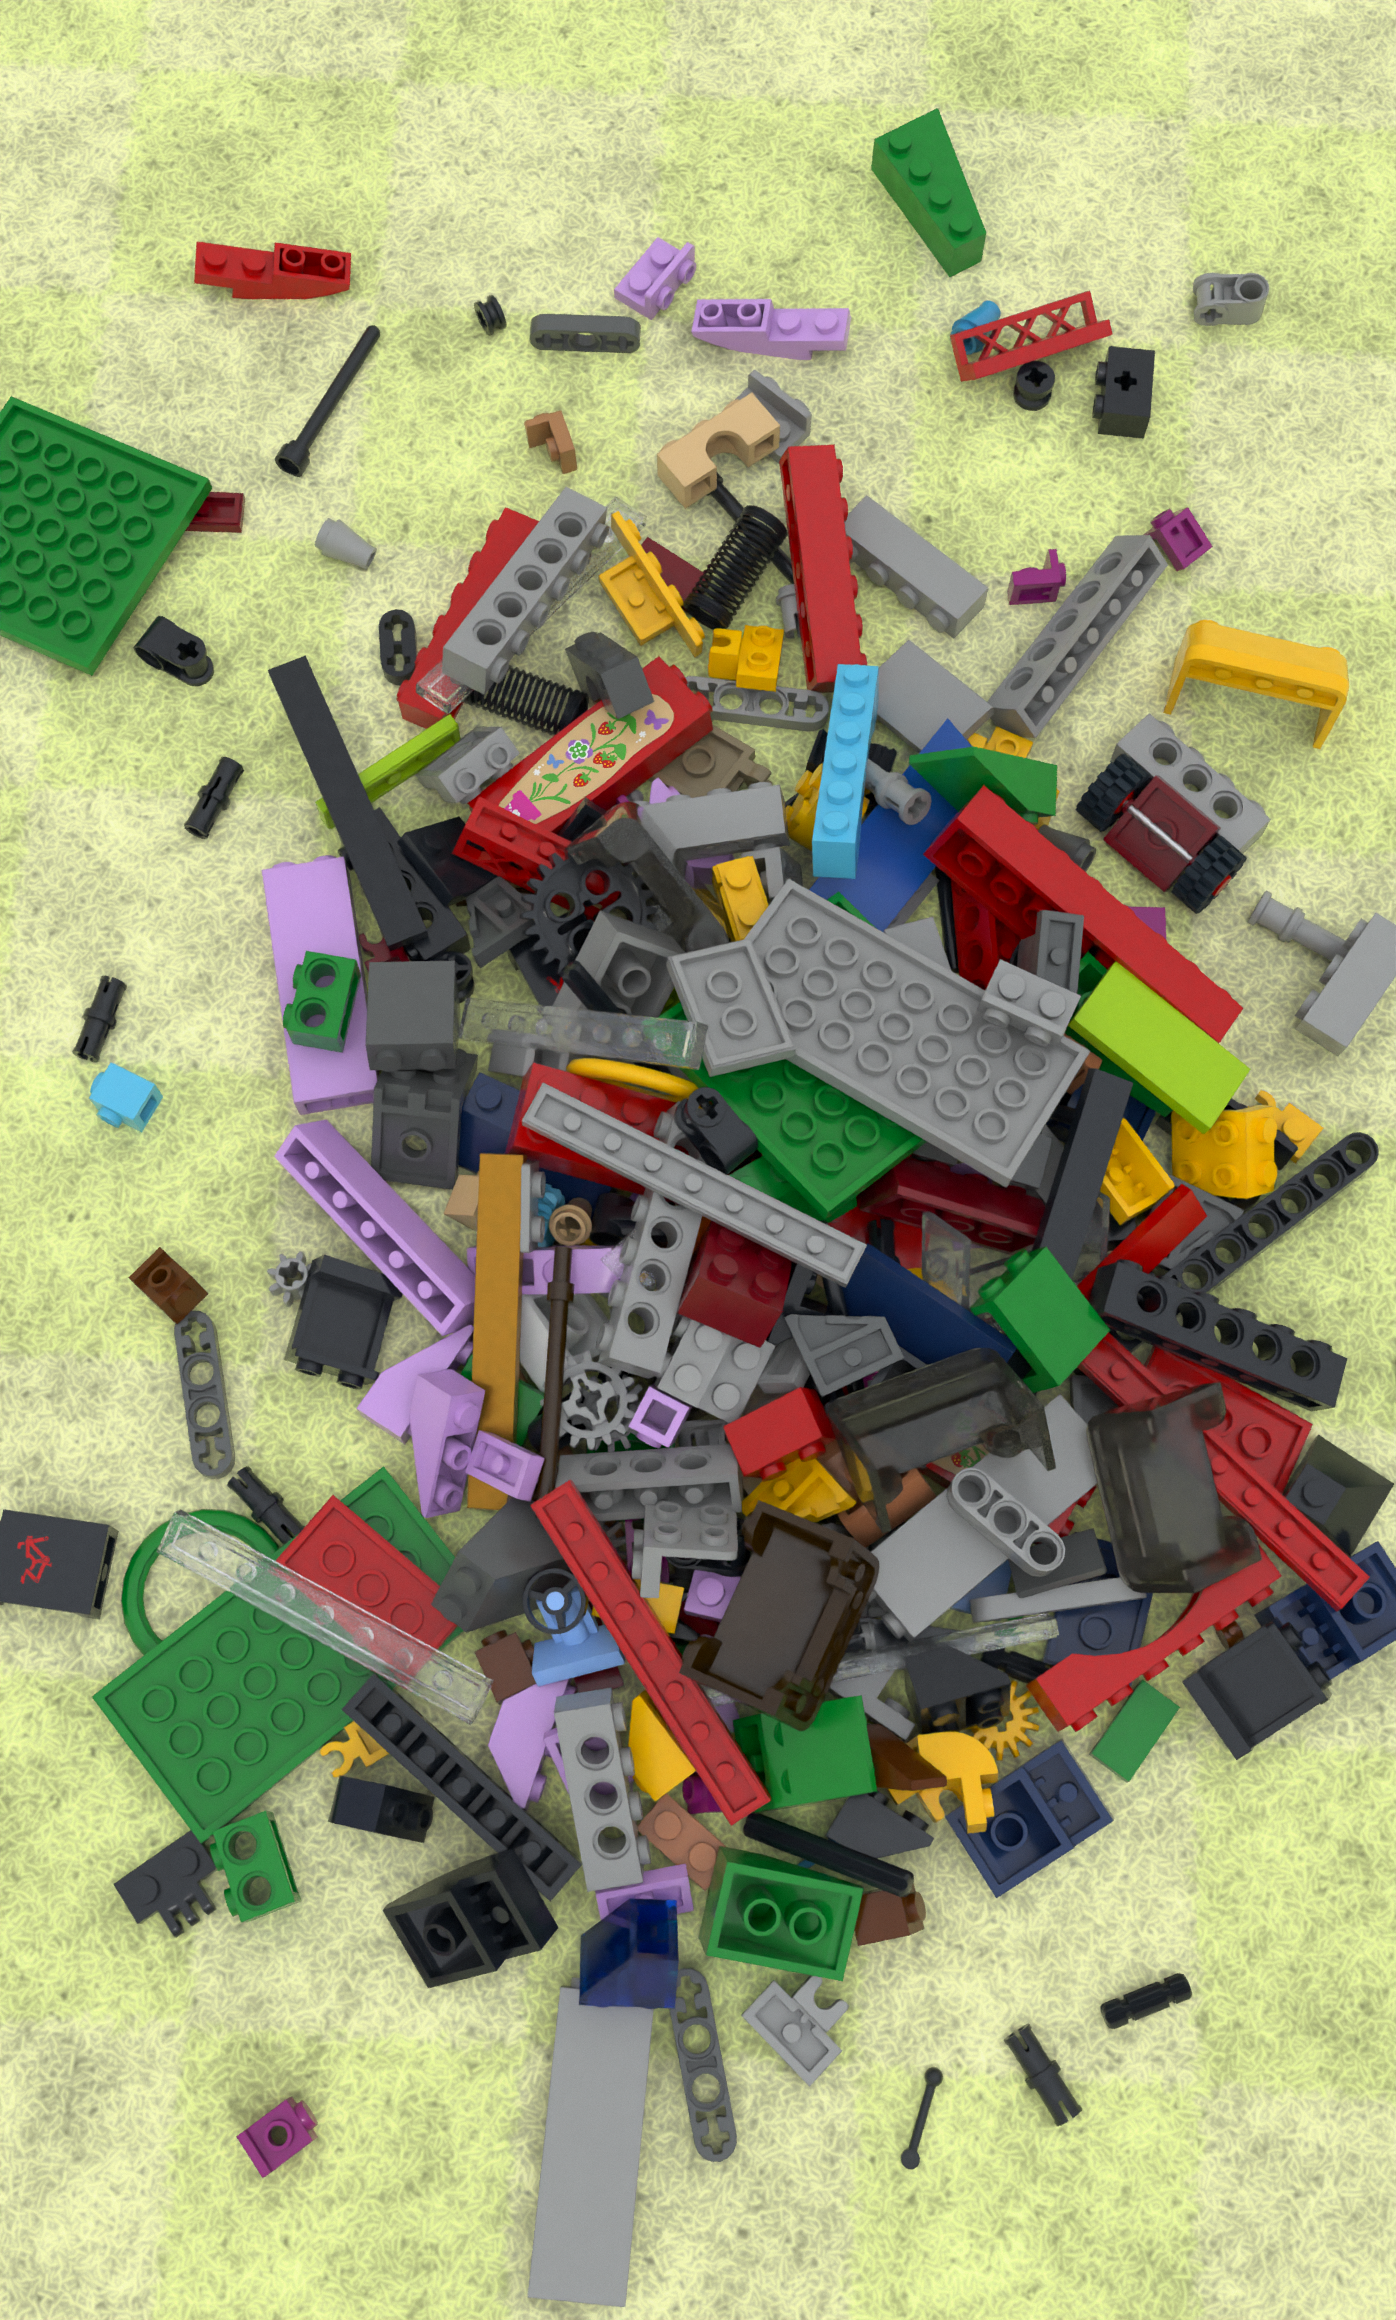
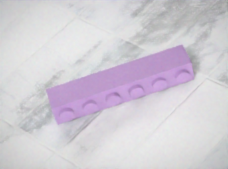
M327 1120L295 1125L274 1156L278 1162L442 1336L457 1332L470 1324L473 1326L475 1275Z

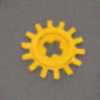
M1014 1680L1011 1681L1010 1714L1012 1720L1005 1723L1006 1731L998 1732L996 1726L980 1729L977 1725L963 1729H971L974 1734L971 1737L979 1740L988 1750L990 1748L996 1749V1761H1003L1005 1748L1010 1749L1014 1758L1020 1756L1016 1745L1017 1742L1021 1741L1027 1747L1033 1744L1025 1735L1026 1729L1039 1731V1725L1028 1722L1029 1715L1039 1713L1038 1707L1025 1708L1023 1703L1032 1695L1027 1690L1020 1697H1017L1014 1693L1018 1682Z

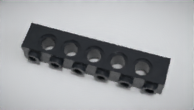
M1119 1259L1115 1263L1098 1268L1088 1302L1107 1327L1306 1410L1318 1411L1335 1408L1347 1358L1332 1352V1346L1317 1340L1305 1341L1294 1336L1295 1331L1287 1326L1279 1324L1268 1325L1257 1320L1255 1313L1246 1309H1230L1220 1305V1300L1211 1294L1189 1292L1182 1289L1181 1283L1176 1279L1166 1276L1154 1277L1142 1272L1143 1267L1133 1261ZM1138 1293L1141 1294V1296L1144 1299V1310H1142L1138 1305ZM1177 1309L1180 1311L1183 1317L1182 1326L1178 1323L1176 1319ZM1215 1326H1217L1221 1334L1220 1342L1214 1333ZM1253 1342L1257 1345L1258 1357L1253 1352ZM1291 1358L1293 1359L1296 1366L1295 1373L1291 1368Z
M374 1673L341 1709L497 1853L513 1848L536 1889L550 1902L581 1867V1860L526 1809L516 1804L502 1787L377 1673Z

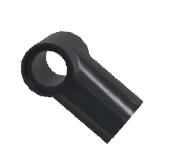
M603 1193L599 1195L592 1220L590 1241L598 1246H623L627 1237L632 1238L636 1222L631 1220L635 1202L624 1195L616 1193ZM667 1202L670 1205L675 1206L673 1202ZM652 1228L651 1238L653 1242H668L667 1236L662 1230Z

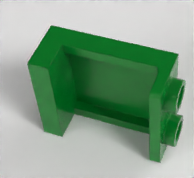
M1046 1246L1029 1253L1026 1249H1022L1007 1259L1004 1263L1007 1270L1001 1276L993 1277L979 1288L977 1293L980 1297L969 1309L975 1316L985 1312L993 1316L1032 1367L1022 1380L1032 1393L1060 1386L1106 1336L1110 1329Z

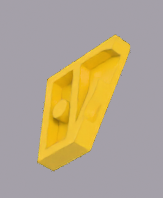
M799 1458L785 1465L787 1468L785 1474L770 1481H762L742 1501V1512L747 1517L750 1512L754 1511L758 1500L815 1523L852 1508L857 1502L817 1458L807 1462H801Z

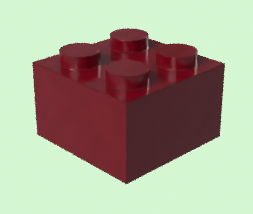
M711 1221L692 1254L677 1313L761 1348L783 1312L792 1261Z

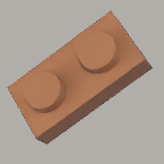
M666 1793L637 1826L638 1831L642 1835H647L648 1840L675 1865L686 1863L688 1876L706 1891L711 1884L719 1846H726Z

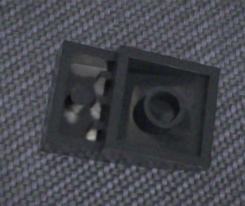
M513 1848L452 1870L387 1904L383 1909L385 1916L428 1988L495 1972L506 1959L541 1951L559 1928Z

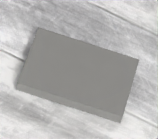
M910 640L879 667L876 719L917 753L921 752L947 718L967 740L994 715L992 705Z
M751 938L668 957L667 969L710 1077L794 1057L796 1052L795 1044Z

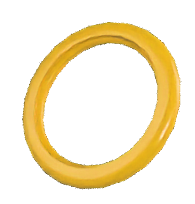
M598 1058L574 1059L566 1067V1072L673 1102H680L689 1097L693 1091L699 1089L689 1080L651 1068ZM621 1082H627L635 1085L648 1087L671 1095H665L661 1093L644 1090Z

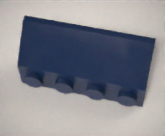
M479 1072L462 1105L459 1167L477 1175L480 1153L505 1154L520 1090ZM539 1167V1172L545 1173L546 1184L561 1190V1194L565 1198V1204L574 1198H584L590 1203L592 1207L591 1223L598 1196L603 1193H616L618 1188Z

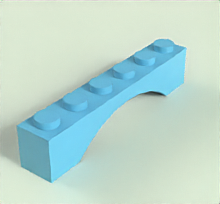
M838 664L812 837L813 877L856 879L867 762L878 710L879 666Z

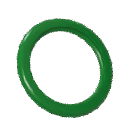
M201 1509L180 1514L162 1523L142 1541L131 1557L123 1578L121 1606L124 1624L134 1645L143 1655L162 1642L150 1626L143 1601L145 1581L151 1566L159 1554L171 1543L188 1534L216 1531L235 1536L248 1544L258 1555L261 1562H263L279 1549L278 1544L263 1527L246 1516L227 1510Z

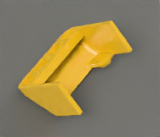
M1200 620L1188 626L1175 658L1163 713L1172 714L1186 677L1319 707L1320 712L1313 748L1321 749L1347 701L1349 691L1347 660L1338 650L1331 647L1318 648L1221 626L1212 620Z

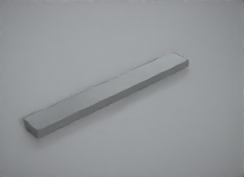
M542 1083L522 1119L523 1126L845 1288L867 1246L545 1083Z

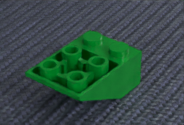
M862 1695L823 1702L814 1722L805 1731H798L762 1713L733 1720L735 1740L771 1796V1801L752 1813L794 1808L877 1792L875 1768L872 1762Z

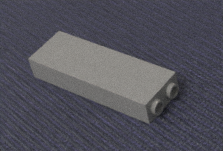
M1059 1394L972 1468H978L987 1473L1048 1526L1110 1474L1120 1462L1063 1396ZM964 1481L958 1484V1492L963 1500L974 1503L981 1499L980 1488L975 1483ZM945 1489L871 1551L878 1558L880 1568L868 1603L874 1599L886 1614L881 1619L896 1638L900 1639L904 1635L911 1642L1009 1558L951 1508L947 1500V1489ZM1001 1511L995 1513L994 1523L997 1529L1007 1534L1014 1533L1016 1530L1015 1518L1008 1512Z
M572 1977L571 1986L560 1987L528 2298L625 2307L655 1995L646 1994L645 1984L618 1982V1991L599 1989L600 1980Z

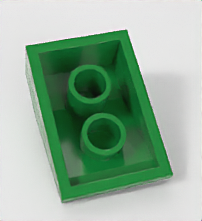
M978 747L909 755V764L958 812L985 785L990 791L999 795L1025 821L1033 825L1038 824L1039 817L1056 816L1057 765Z
M719 1846L698 1938L707 1956L843 1981L864 1888L861 1885L764 1854Z

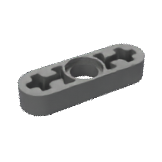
M539 314L531 320L529 340L531 345L539 350L633 353L640 347L641 326L638 321L626 316ZM578 333H590L593 335H582Z

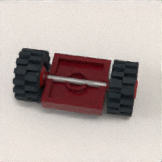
M1122 754L1113 763L1111 762L1104 772L1097 776V780L1094 783H1091L1088 787L1089 790L1082 795L1081 801L1077 804L1076 811L1100 832L1106 831L1108 827H1111L1120 818L1103 840L1163 892H1168L1173 886L1171 893L1194 913L1198 914L1227 887L1230 880L1242 868L1247 857L1223 836L1214 839L1207 846L1221 827L1159 775H1155L1148 784L1150 775L1126 754Z

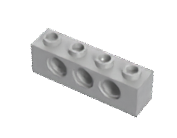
M1149 713L1115 746L1110 762L1113 763L1118 756L1121 757L1122 754H1126L1150 775L1148 784L1155 775H1159L1221 827L1207 846L1214 839L1223 836L1240 852L1244 853L1263 835L1271 820L1266 815L1264 809L1257 802L1248 800L1241 794L1229 777L1222 773L1218 774L1210 767L1198 750L1186 746L1178 739L1167 723L1158 721ZM1154 758H1163L1170 765L1159 764ZM1184 784L1195 785L1199 791H1190ZM1214 811H1224L1230 818H1221Z
M730 1444L560 1455L555 1487L557 1488L571 1479L597 1521L643 1519L645 1504L656 1505L660 1502H674L681 1505V1507L700 1509L705 1505L715 1504L725 1507L728 1511L742 1512L743 1476Z
M612 1688L558 1696L555 1702L554 1717L587 1892L643 1883L644 1865L651 1864V1854L647 1835L639 1836L636 1823L637 1820H643V1811L639 1791L631 1792L628 1776L635 1775L631 1747L623 1748L620 1731L627 1730L623 1703H614ZM598 1737L603 1739L608 1746L602 1750L595 1751L589 1749L584 1742L589 1738ZM607 1782L612 1784L616 1790L611 1794L602 1795L597 1793L592 1787L597 1783ZM607 1827H617L624 1834L619 1838L611 1839L604 1836L601 1831Z

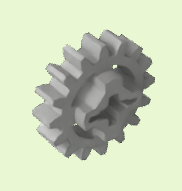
M589 1351L584 1352L583 1362L578 1364L571 1355L567 1356L569 1368L564 1371L563 1387L571 1379L574 1388L570 1399L563 1402L561 1406L559 1439L569 1433L572 1435L571 1447L576 1448L581 1439L587 1440L589 1450H595L596 1439L600 1438L608 1446L613 1445L610 1434L616 1431L621 1435H625L627 1430L622 1421L623 1419L632 1420L635 1415L627 1407L628 1404L638 1402V1395L627 1393L626 1389L634 1384L633 1377L621 1379L619 1375L622 1373V1370L611 1369L598 1362H592ZM585 1372H599L609 1377L612 1381L599 1384L588 1380ZM581 1382L584 1383L587 1390H590L592 1395L600 1393L602 1398L596 1401L597 1413L600 1417L598 1420L595 1419L593 1412H590L587 1407L578 1408L577 1404L583 1400L581 1394L583 1391L580 1387ZM620 1396L618 1412L609 1423L605 1416L608 1404ZM544 1399L540 1400V1405L542 1407L544 1404ZM579 1417L590 1421L594 1430H580L570 1425L567 1421Z

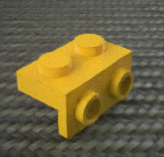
M1122 1118L1098 1195L1119 1225L1155 1206L1175 1187L1174 1182L1125 1118Z

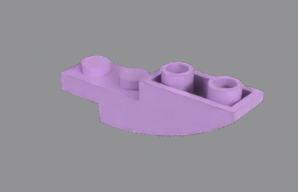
M697 299L691 332L693 337L734 351L795 360H811L813 351H846L851 315L849 308L774 309L772 299Z
M557 1245L538 1247L531 1253H523L522 1294H547L548 1282H552L555 1247H569L573 1249L570 1283L575 1284L574 1294L610 1293L616 1279L621 1280L625 1265L619 1262L623 1246ZM477 1246L467 1248L468 1268L475 1276Z

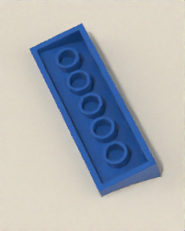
M947 718L919 754L973 746ZM911 765L902 775L906 777L909 785L915 789L922 788L931 795V806L927 815L920 822L908 825L901 821L899 813L892 808L885 809L877 805L861 825L856 879L819 877L809 889L826 900L840 892L872 925L882 932L890 925L936 867L923 853L948 822L958 813Z

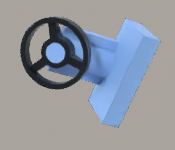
M551 1568L543 1570L531 1578L523 1594L525 1615L536 1629L551 1634L553 1637L552 1639L534 1644L532 1675L538 1687L625 1664V1656L605 1625L598 1626L595 1617L591 1615L592 1611L588 1604V1597L572 1572L562 1568ZM550 1573L562 1574L571 1579L564 1587H552L545 1592L532 1590L535 1583L541 1577ZM530 1598L537 1599L536 1603L547 1627L539 1623L534 1617L530 1608Z

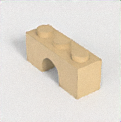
M751 392L741 400L731 401L721 413L710 420L699 422L684 437L665 444L660 452L657 453L658 477L686 509L717 488V466L711 461L713 456L720 453H731L738 456L749 468L779 448L780 425Z

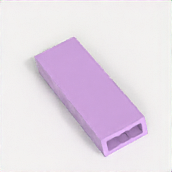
M325 855L317 857L313 862L301 864L282 862L270 869L262 870L282 1020L286 1005L288 1003L293 1004L296 989H293L294 970L297 964L303 965L306 951L356 959L361 972V979L343 1053L295 1045L284 1028L294 1104L299 1114L305 1115L373 1103L374 1087L380 1074L379 1070L369 1069L365 1045L368 994L350 873L345 858ZM321 977L315 986L327 987L333 983L335 977ZM314 1015L310 1017L306 1022V1026H319L325 1020V1016Z

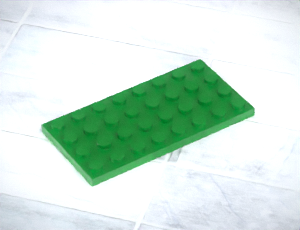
M383 1466L340 1501L435 1583L441 1586L455 1556ZM296 1536L92 1696L201 1844L214 1836L212 1831L225 1827L341 1733L345 1726L352 1723L353 1720L341 1709L374 1673H377L393 1689L405 1681L393 1668L272 1565ZM457 1627L434 1656L465 1631Z

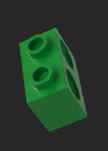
M311 951L305 952L303 965L297 964L294 970L293 989H296L293 1004L288 1003L286 1005L283 1015V1028L287 1030L293 1044L343 1053L361 979V972L356 959ZM321 977H335L333 983L327 987L315 986ZM314 1015L325 1016V1020L319 1026H306V1022L310 1017Z
M263 1811L212 1831L215 1843L210 1844V1851L217 1870H225L230 1888L224 1890V1896L233 1917L239 1915L241 1923L250 1922L301 1902L273 1812ZM250 1832L256 1839V1850L250 1858L243 1860L236 1853L235 1843L241 1834ZM259 1877L265 1878L271 1886L269 1899L261 1905L254 1903L249 1894L252 1882Z

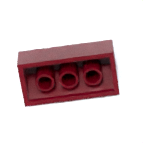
M911 1154L863 1191L860 1211L1008 1255H1013L1022 1249H1026V1251L1032 1250L1045 1209L1042 1199L1026 1195L1027 1191L1024 1188L1008 1185L1007 1188L988 1183L989 1179L979 1174H957L951 1172L950 1166L943 1163H921L912 1160Z

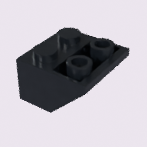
M949 1645L904 1658L905 1692L920 1735L939 1732H960V1730L976 1725L980 1729H986L1000 1724L1004 1717L1009 1716L1011 1682L1008 1674Z

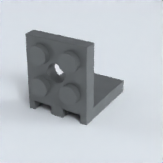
M458 1048L456 1069H441L438 1071L415 1069L381 1072L374 1087L371 1167L385 1181L453 1190L458 1178L462 1105L477 1071V1054L466 1053ZM411 1135L418 1136L425 1141L427 1148L424 1150H414L407 1145L405 1138Z

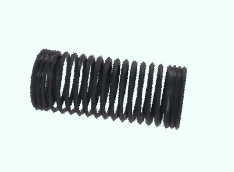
M747 505L740 514L741 517L737 519V523L729 531L730 534L725 537L726 540L722 542V546L714 554L715 558L710 560L711 564L707 565V569L699 577L700 581L695 583L696 587L692 589V593L683 602L686 611L692 617L712 630L716 628L727 629L731 621H733L732 616L737 615L736 610L741 609L740 605L745 603L744 599L748 597L747 593L752 591L751 587L756 585L755 581L759 580V575H762L763 570L767 568L766 564L771 562L770 558L774 557V552L778 551V546H781L788 536L784 524L773 514L755 505ZM738 532L743 533L745 537L740 536ZM731 544L736 545L738 549L732 547ZM728 550H731L735 555L730 554ZM724 556L729 557L731 561L725 559ZM720 561L724 562L728 567L722 565ZM717 568H721L724 573L718 571ZM713 573L717 574L721 579L715 577ZM709 579L714 580L717 585L711 583ZM705 585L710 586L714 591L708 589ZM737 590L743 592L745 595H741ZM702 591L706 592V593H707L709 596H711L712 598H710V597L704 595V594L702 593ZM725 607L731 609L733 613L729 612Z
M509 665L508 670L510 669V673L498 704V697L504 685L506 675L498 683L492 701L491 696L497 684L496 682L490 687L485 699L484 694L460 683L459 688L461 702L471 706L475 705L477 708L482 707L485 711L495 712L498 716L508 717L509 720H515L517 723L521 722L524 726L528 724V727H534L535 730L541 729L543 733L548 732L549 735H556L558 730L560 732L585 713L589 705L587 693L580 692L577 689L573 691L571 687L566 689L564 684L559 687L558 682L554 684L552 680L546 682L544 677L540 679L538 675L533 676L531 672L526 674L525 670L520 671L518 667L513 669L512 665ZM515 672H516V678H515L514 683H513V685H512V688H511V691H510V694H509L508 701L506 702V704H505V706H504L505 698H506V696H507V694H508V691H509V689H510L513 676H514V674H515ZM523 674V679L518 689L515 702L511 708V703L517 690L519 679ZM528 678H530V679H529V684H528V686H527V688H526V691H525V694H524V697H523V700H522V704H521V706H520L519 709H518V704H519L520 698H521V696H522V694H523L526 681H527ZM536 679L535 688L532 692L529 705L524 713L525 704L530 695L532 685ZM543 682L542 689L539 694L535 709L531 714L532 706L536 699L539 686ZM549 685L547 696L545 698L542 710L538 716L539 707L543 700L545 690ZM556 687L555 695L551 702L549 712L546 718L544 719L545 712L551 698V694L554 688ZM562 690L560 702L558 704L556 713L551 721L554 707L556 705L558 696ZM568 692H569V696H568V700H567V703H566L564 712H563L562 717H561V719H560V721H559V723H558V718H559L560 711H561V709H562L564 700H565V698H566V696H567V694H568Z

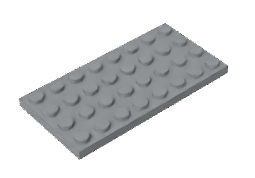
M791 879L786 881L745 937V939H752L795 1044L794 1057L787 1058L788 1061L1006 1188L1090 1053V1050L1064 1035L1058 1046L1049 1043L1047 1047L1029 1041L1024 1037V1031L1008 1025L1007 1028H1001L989 1023L983 1018L984 1013L977 1010L985 990Z

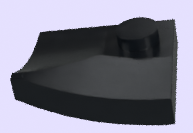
M460 816L405 832L397 842L444 907L465 900L466 897L498 877L452 854L465 826ZM467 840L466 844L480 851H486L484 847ZM508 862L511 866L517 868L514 862Z

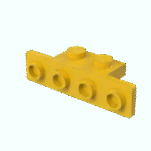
M619 511L611 515V529L629 557L598 575L603 589L640 646L674 626L693 656L697 657L702 654V639L705 638L700 624L694 617L688 619L681 606L684 603L674 585L667 586L660 576L662 568L655 555L651 551L647 554L639 543L641 540L640 533L631 519L625 521Z

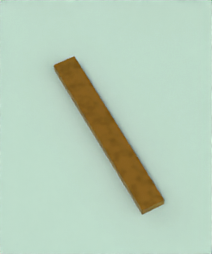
M480 1153L472 1382L484 1389L485 1395L476 1437L478 1431L482 1430L494 1433L517 1444L523 1253L520 1252L521 1167L523 1163L527 1162V1155ZM468 1474L467 1508L500 1510L506 1504L508 1494Z

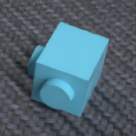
M112 1062L105 1072H100L94 1079L89 1097L98 1110L96 1115L101 1120L117 1128L120 1127L121 1123H124L140 1132H143L163 1098L154 1083Z

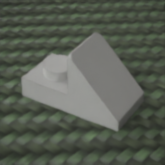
M896 1667L838 1678L832 1681L828 1689L830 1694L838 1699L862 1695L866 1719L874 1724H882L903 1742L907 1739L915 1726L914 1723L907 1719L911 1714L910 1711L889 1697L885 1703L877 1698L896 1670Z

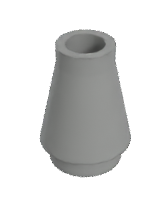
M328 518L319 530L315 541V547L322 550V555L358 565L366 570L373 561L377 548L369 545L340 519L335 522Z

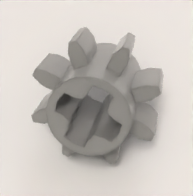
M301 1251L297 1254L296 1258L287 1259L286 1256L280 1254L281 1263L277 1268L267 1270L270 1277L277 1282L269 1287V1291L273 1296H278L284 1292L283 1302L287 1307H291L294 1300H301L308 1279L311 1264L305 1266L306 1257ZM297 1272H300L303 1277L302 1281L295 1280L292 1286H290L286 1281L287 1278H295Z

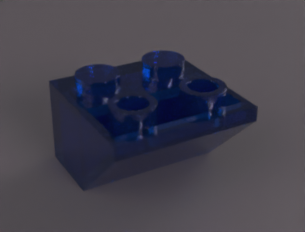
M630 1898L581 1935L579 2005L601 2008L614 2006L675 2009L679 1964L677 1900Z

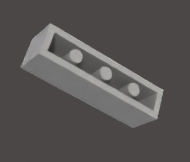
M866 495L848 514L847 520L844 522L846 536L851 537L853 544V555L849 563L855 562L866 571L871 581L879 586L885 585L894 592L900 603L906 608H914L924 615L928 623L936 631L946 632L952 638H955L984 608L988 592L986 585Z
M769 782L754 783L747 790L734 792L727 788L714 789L709 791L707 796L691 798L689 795H673L668 797L666 802L650 804L647 801H633L626 804L625 808L614 810L618 849L623 852L621 861L624 866L634 861L637 863L635 868L748 852L752 851L753 846L763 843H773L777 847L790 845L785 799L780 785H773Z

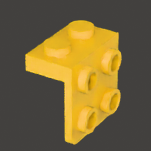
M1256 1105L1239 1110H1223L1212 1128L1205 1134H1202L1174 1110L1172 1111V1176L1214 1196L1248 1199L1274 1191V1183L1277 1178V1166L1274 1162V1140L1277 1134L1274 1106Z

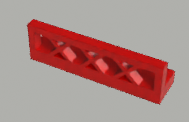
M1085 291L952 334L950 339L960 380L963 382L976 380L1113 334L1109 319L1097 321L1091 292ZM1080 302L1085 325L1075 328L1064 321V318L1070 306ZM1060 309L1057 315L1051 312ZM1038 315H1043L1053 322L1046 338L1043 339L1030 331ZM1026 320L1024 326L1017 323ZM1004 326H1009L1020 333L1013 348L1009 350L996 342ZM1060 327L1066 330L1057 334ZM992 331L990 337L983 334ZM975 337L986 345L979 359L968 363L963 340ZM1026 338L1032 341L1023 345ZM992 349L998 352L989 356Z
M478 797L452 854L535 893L526 882L530 878L542 880V877L536 870L537 866L542 864L552 869L549 856L556 853L565 861V848L572 846L577 856H580L581 846L486 799ZM467 840L484 847L486 851H480L466 844ZM508 862H514L522 866L523 869L519 870L511 866ZM589 873L586 877V887L590 893L601 895L604 890V881L600 875ZM615 891L600 901L598 904L602 905L601 909L615 902L619 892ZM560 895L552 897L551 902L570 911V905L565 897ZM584 905V914L587 920H593V915L601 910L595 906L586 907Z

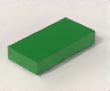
M1143 1679L1136 1685L1133 1690L1134 1692L1127 1698L1089 1753L1090 1756L1126 1783L1132 1779L1180 1708Z

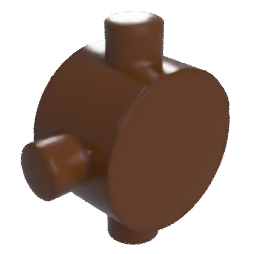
M1233 1621L1222 1630L1216 1631L1226 1650L1244 1639L1242 1630L1236 1621Z

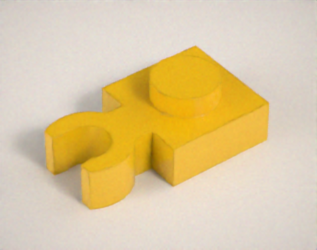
M1260 1090L1255 1100L1262 1105L1274 1106V1120L1277 1124V1130L1283 1132L1298 1147V1150L1290 1159L1296 1164L1323 1130V1127L1291 1103H1288L1284 1110L1281 1111L1276 1107L1273 1096L1266 1091Z
M354 1721L344 1727L350 1738L345 1743L341 1741L330 1742L320 1750L322 1756L329 1754L333 1750L340 1751L344 1756L343 1765L332 1772L333 1777L343 1776L348 1773L354 1764V1759L359 1756L367 1768L389 1754Z

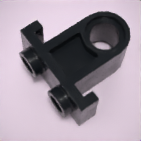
M339 1775L328 1822L424 1843L426 1832L430 1828L433 1819L432 1807L435 1797L385 1784Z

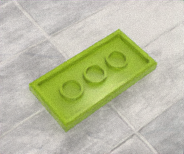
M1117 961L1109 967L1068 1023L1070 1028L1202 1134H1205L1212 1128L1251 1070Z

